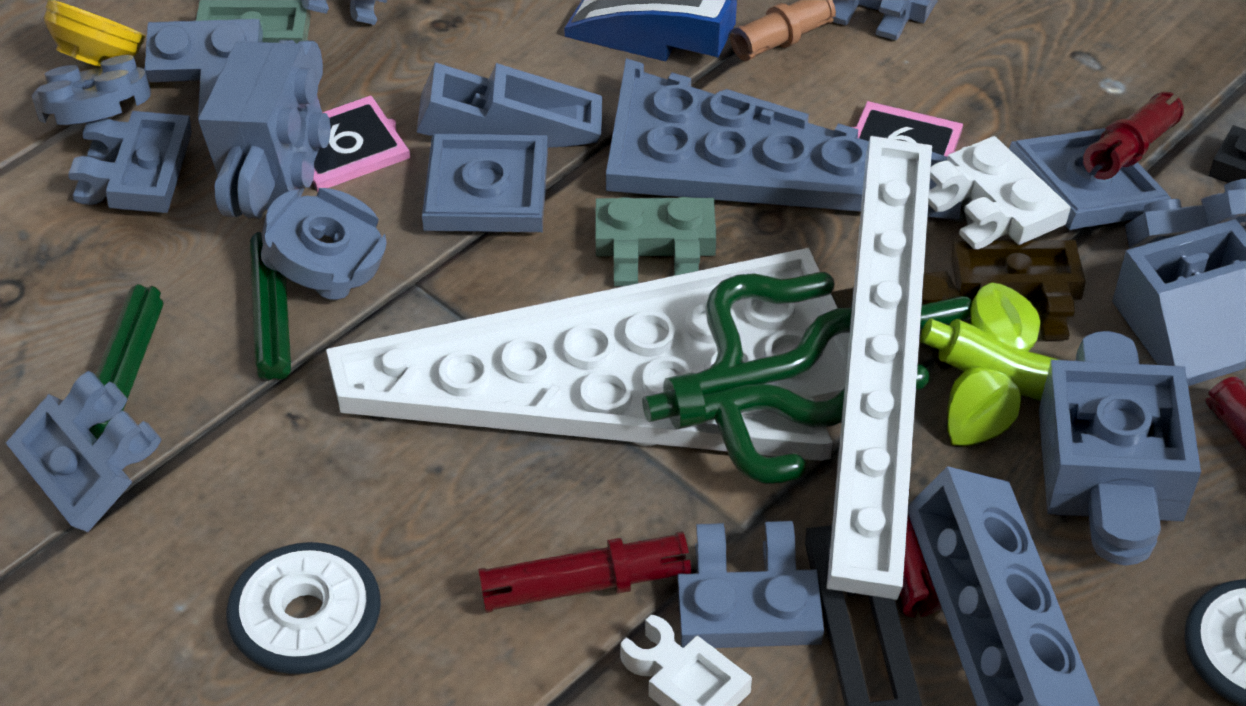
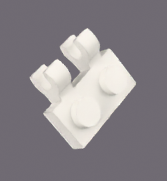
M995 136L948 155L947 161L938 162L930 168V178L937 186L929 189L928 204L936 212L946 211L969 197L973 200L965 206V212L975 222L961 228L959 231V235L973 249L983 248L1006 234L1020 245L1066 225L1071 207Z

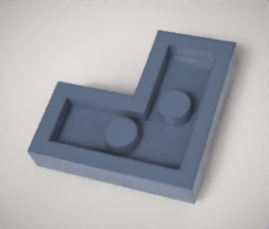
M260 20L148 22L145 71L149 82L200 80L199 119L235 42H263V29Z
M1246 179L1225 184L1224 193L1202 198V205L1182 207L1180 199H1167L1146 204L1144 206V213L1125 225L1129 248L1139 247L1236 219L1246 231Z

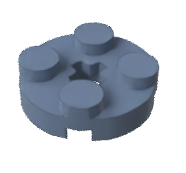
M121 55L106 59L100 63L101 68L82 72L79 71L77 65H66L51 69L44 74L47 84L38 87L32 94L38 120L46 123L49 115L54 114L57 125H71L108 118L122 113L119 102L134 96L138 106L147 101L151 96L146 71L136 66L134 56Z
M319 188L317 196L298 197L300 189L282 194L270 205L262 230L263 246L261 260L268 268L279 271L293 282L315 289L325 298L336 300L345 298L351 288L362 286L375 276L380 267L387 242L385 234L381 237L380 232L376 228L379 219L371 208L357 198L334 189ZM326 235L334 240L333 243H325L317 239Z

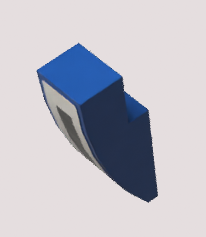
M581 0L564 28V33L567 38L665 62L674 47L719 57L736 24L737 0Z

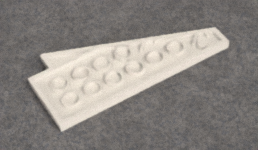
M809 248L328 348L326 352L341 413L628 441L640 446L658 444L727 451L715 419L682 429H675L670 418L648 422L644 414L642 398L664 392L663 383L665 378L686 373H698L708 369L715 362L718 354L717 347L707 324L705 306L710 292L722 280L735 275L753 273L778 279H788L820 271ZM831 294L788 304H773L755 299H742L735 302L731 307V315L741 338L744 356L742 362L793 350L799 344L805 330L819 315L833 309H838ZM841 333L834 336L828 342L820 359L809 371L789 379L767 384L785 388L812 401H826L835 397L845 387L850 333ZM753 410L741 413L753 445L760 455L780 456L796 453L802 456L803 459L823 461L831 459L833 442L826 427H809L795 423L768 410Z

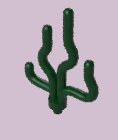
M817 272L788 279H778L753 273L735 275L722 280L710 292L705 306L707 324L717 347L718 354L715 362L708 369L698 373H686L665 378L663 383L664 392L644 396L642 404L647 421L654 422L670 418L675 429H682L715 419L731 461L736 469L748 479L763 484H777L800 478L806 470L805 460L802 456L796 453L776 457L760 455L753 445L741 413L753 410H768L792 422L809 427H830L842 423L845 387L829 400L812 401L785 388L767 383L789 379L809 371L820 359L828 342L834 336L841 333H850L852 307L833 309L819 315L805 330L799 344L793 350L742 362L744 356L741 338L731 315V307L735 302L742 299H755L773 304H788L824 297L831 294L834 290V278L826 272ZM960 296L921 305L920 331H922L925 323L930 318L946 325H950L955 319L969 320L971 318L972 300L968 297ZM917 364L916 390H919L928 383L929 373L924 366Z

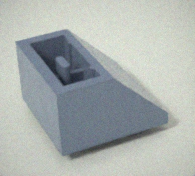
M1236 219L1128 249L1125 252L1112 302L1158 365L1185 366L1188 386L1246 369V231Z

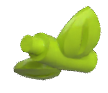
M990 283L978 291L971 305V324L955 319L950 325H946L930 318L925 323L921 332L920 342L939 349L940 361L963 371L953 384L947 405V431L951 445L967 447L983 443L998 437L1008 430L1018 417L1021 396L1041 401L1050 361L1058 360L1029 352L1038 338L1041 323L1038 312L1025 297L1002 284Z

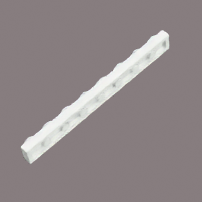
M870 136L865 159L827 589L897 600L903 587L932 145Z

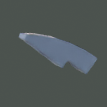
M435 62L421 93L417 133L432 136V134L548 135V147H568L597 143L601 136L602 96L496 63L488 79Z

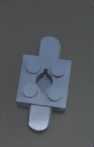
M282 39L279 43L235 42L198 119L218 175L215 181V199L217 208L223 216L239 217L243 214L247 218L260 219L264 210H268L273 201L282 194L300 189L298 197H301L304 189L311 186L314 178V160L319 149L327 147L331 133L330 119L326 113H322L317 96L318 85L323 75V63L320 48L315 41L302 40L298 44L293 40Z
M1102 331L1084 337L1077 350L1075 361H1050L1039 406L1047 514L1089 516L1091 540L1097 555L1111 563L1124 566L1134 565L1150 557L1161 532L1160 520L1184 522L1201 474L1185 366L1139 364L1138 352L1133 340L1120 333Z

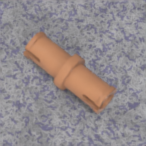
M799 0L790 5L784 3L777 4L767 10L766 16L732 29L733 34L730 35V42L733 51L741 60L749 61L776 46L786 48L798 43L802 34L822 25L832 23L834 21L833 17L836 15L835 5L832 0Z

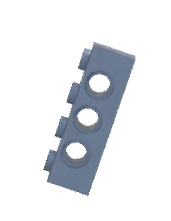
M947 466L908 505V515L977 706H1100L1010 483Z

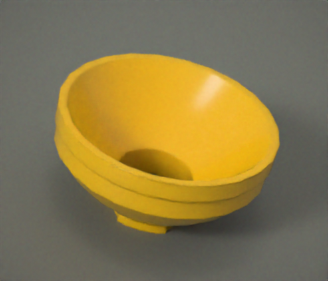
M56 0L47 1L45 7L47 9L43 18L50 35L57 44L56 50L75 59L101 67L100 63L106 59L121 55H137L142 44L145 42L146 35L130 27Z

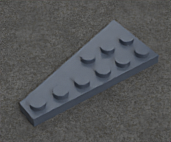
M626 58L606 170V191L861 211L866 150L869 141L858 138L859 129L838 123L835 130H830L808 123L809 114L728 89L713 94L691 87V78L672 72L668 79L645 73L643 63ZM934 152L931 153V167L938 162L947 161V156ZM930 178L929 189H932L937 184ZM962 201L943 212H936L928 204L927 217L959 219Z

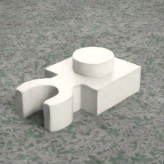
M650 615L645 621V636L650 641L656 643V647L642 649L628 638H625L620 643V658L624 666L634 674L653 676L649 680V697L660 706H737L751 693L752 677L698 635L682 648L674 641L672 627L658 616Z

